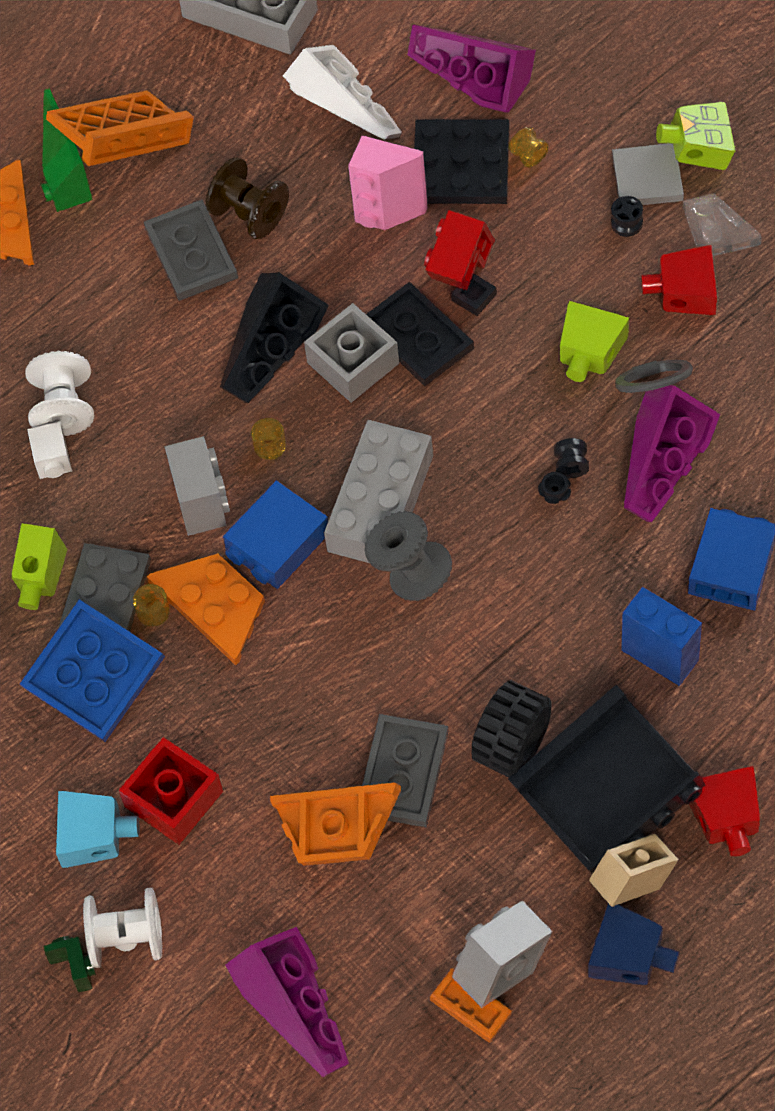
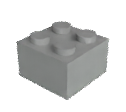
M353 303L304 341L307 363L351 403L399 364L397 342Z
M204 436L164 446L187 535L227 526L224 513L230 512L214 447L207 449Z
M523 901L510 909L505 906L494 915L489 923L484 926L481 923L477 924L468 932L465 937L467 943L456 958L458 964L452 977L483 1008L533 974L552 934V930Z

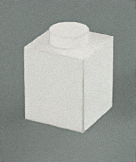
M60 422L27 429L34 463L40 479L47 477L56 478L63 473L72 472L66 440Z

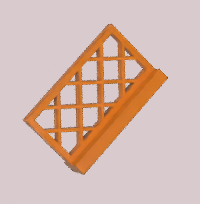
M148 90L47 111L46 116L48 122L83 150L82 161L88 166L189 144L194 116L187 110L175 113Z

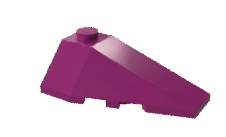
M413 24L407 55L433 74L443 77L456 90L463 91L479 106L508 113L530 82L536 50Z
M674 385L646 391L636 417L624 509L647 522H652L674 493L673 487L681 476H686L692 469L690 464L698 453H703L709 446L720 414Z
M297 927L252 944L225 964L242 996L322 1077L349 1064L337 1025L328 1018L324 1003L328 1001L325 989H319L314 972L318 970L315 957Z

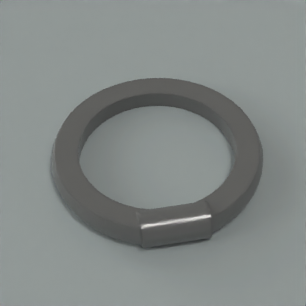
M686 360L652 361L632 367V369L619 375L616 378L615 387L618 391L624 393L662 388L689 377L693 372V366ZM678 371L662 379L642 383H630L634 380L655 375L660 372Z

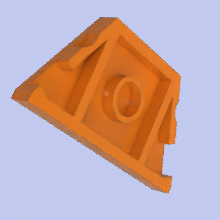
M15 160L0 169V259L6 260L9 256L22 259L26 265H34L23 166L21 160Z
M217 553L150 573L147 576L148 583L232 663L237 665L242 657L241 651L247 638H250L254 621L260 615L265 600L264 596Z
M394 782L270 796V802L277 809L283 821L281 826L286 837L292 842V850L298 863L308 866L369 860L401 792V786Z

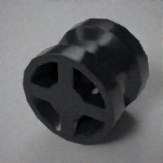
M622 196L616 199L611 207V227L613 231L624 237L638 234L643 225L642 203L632 196Z
M569 438L561 440L554 445V456L558 459L556 462V472L564 474L567 478H577L587 474L589 471V461L585 458L587 454V444L585 441Z

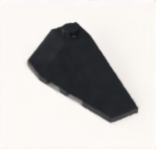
M280 272L261 273L247 300L220 388L244 403H249L274 377L275 371L285 361L288 362L295 355L294 352L304 341L316 333L329 305Z

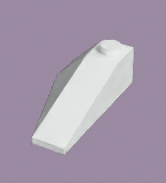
M334 45L304 48L283 75L290 83L289 86L295 94L384 140L397 138L402 134L385 108L371 100L370 97L373 92L367 85L363 86L358 82L356 77L359 72Z

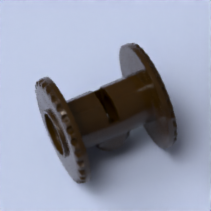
M234 157L229 159L228 162L226 161L213 177L206 194V209L210 214L219 216L232 206L241 220L248 221L247 229L251 237L254 239L265 238L274 230L285 213L290 196L289 187L280 180L271 183L264 190L255 187L252 183L246 181L248 173L246 161Z

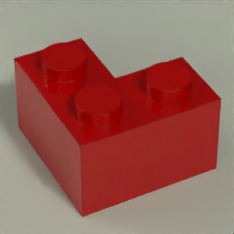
M448 210L446 218H442L438 223L436 229V237L438 238L434 249L430 248L424 260L425 271L431 279L467 290L475 268L484 269L495 238L484 221Z

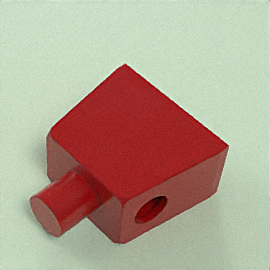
M712 245L663 254L660 257L659 274L641 275L642 294L661 293L662 307L666 312L716 315L717 290Z
M753 766L701 777L706 785L702 788L701 795L689 805L707 841L710 844L726 841L730 856L733 857L749 853L751 847L747 836L758 833L760 824Z

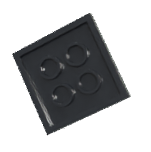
M416 119L414 149L423 151L427 204H507L509 119Z

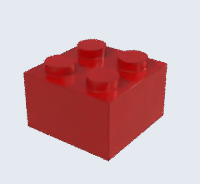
M163 737L118 791L126 809L138 815L139 818L180 845L223 793L219 774Z

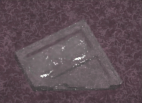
M713 193L683 201V210L697 247L712 245V254L716 256L761 245V234L716 194Z

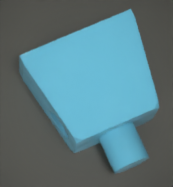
M58 791L56 855L62 868L116 858L119 855V838L139 837L140 824L138 815L120 816V810L115 798Z

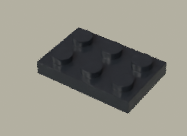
M410 282L366 314L397 342L399 363L424 386H427L474 349V342Z

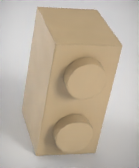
M654 834L607 850L589 881L611 906H615L659 890L679 859Z

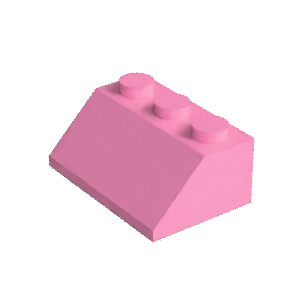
M362 135L348 165L355 222L367 228L375 227L387 230L425 214L428 206L423 151Z

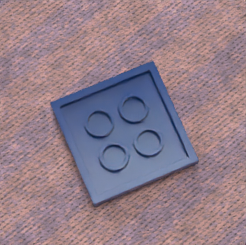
M79 599L19 685L106 742L165 656Z

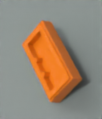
M451 968L430 996V1001L490 1043L511 1016L512 1010L496 999L481 1008L454 980L452 975L455 970Z

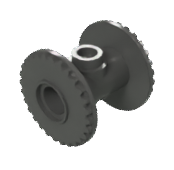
M398 511L395 514L391 513L390 516H385L383 520L374 525L373 530H370V534L365 542V555L368 562L374 568L381 571H391L390 585L397 596L409 601L424 600L426 597H431L434 593H437L443 587V584L448 581L447 579L451 575L450 572L452 570L451 555L443 545L437 542H426L428 530L420 516L413 512Z

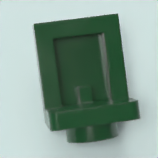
M62 936L54 939L51 944L43 946L50 964L69 960L72 979L78 993L93 989L90 976L96 975V970L91 965L89 955H85V950L79 936L74 938Z

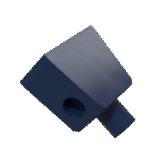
M608 903L588 963V977L647 985L653 967L674 973L680 952L660 946L663 927L660 924L620 905L611 906Z

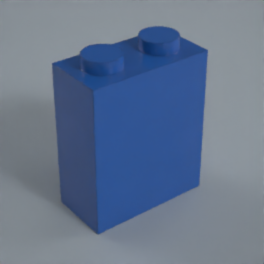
M276 480L223 536L226 548L225 554L234 564L238 566L243 564L249 568L252 575L262 584L268 582L278 589L325 539L324 532L328 524V517Z
M710 508L689 577L688 594L755 611L775 545V524L760 517L749 518L737 515L734 511L728 509L717 510Z
M642 587L622 613L621 651L680 686L699 661L702 622Z

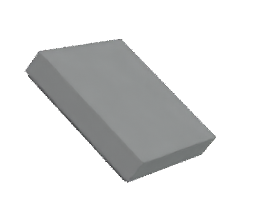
M673 144L612 149L618 198L632 196L637 198L642 205L683 201L684 193L679 163L675 157Z

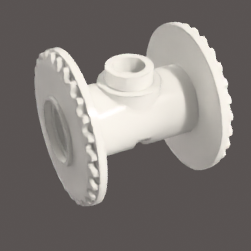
M51 351L50 353H44L33 358L26 367V378L35 387L44 389L45 401L36 404L29 411L28 420L32 428L60 422L64 436L81 433L82 430L90 427L94 420V410L88 403L79 400L75 392V387L86 382L91 375V367L88 360L79 354L67 351Z
M153 888L145 889V908L97 914L93 896L90 895L84 898V930L92 967H101V948L115 946L121 951H130L136 947L137 943L149 942L154 961L161 959V920Z

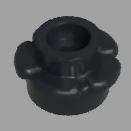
M550 472L543 477L542 482L538 486V492L540 496L544 497L546 502L557 504L559 501H566L570 497L571 489L569 487L571 483L564 474ZM555 487H556V488H558V490H557V491H553L552 488H555Z

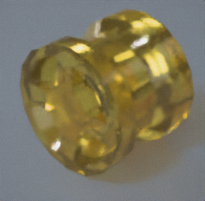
M530 127L518 131L511 139L508 147L514 156L521 157L522 164L528 168L537 165L546 156L549 148L548 143L543 139H538L536 132Z
M274 418L260 419L251 429L255 453L263 459L272 460L278 458L286 450L283 425ZM265 440H272V441H273V442H270V443H264Z
M147 584L135 592L133 605L136 609V615L142 624L154 627L163 624L168 619L170 605L164 589L158 585Z

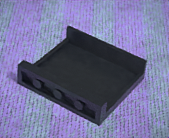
M617 685L610 689L523 765L517 773H514L509 778V781L591 874L594 873L607 850L645 838L656 828L661 829L667 826L673 820L675 812L684 804L688 805L694 802L701 795L702 788L706 785L700 774L683 760L629 702L626 695Z

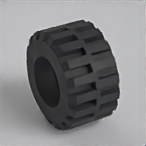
M513 680L504 683L492 696L478 722L472 740V760L508 778L517 773L523 765L534 757L544 738L551 717L552 702L550 698Z

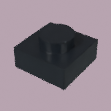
M473 273L468 289L464 290L456 287L451 293V301L478 316L497 295V289L494 285Z

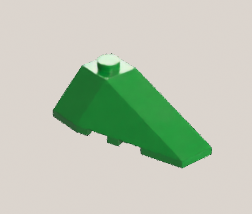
M49 88L44 90L42 171L46 183L41 184V188L46 202L53 201L56 211L59 212L93 199L84 165L75 143L46 120L47 111L59 109Z

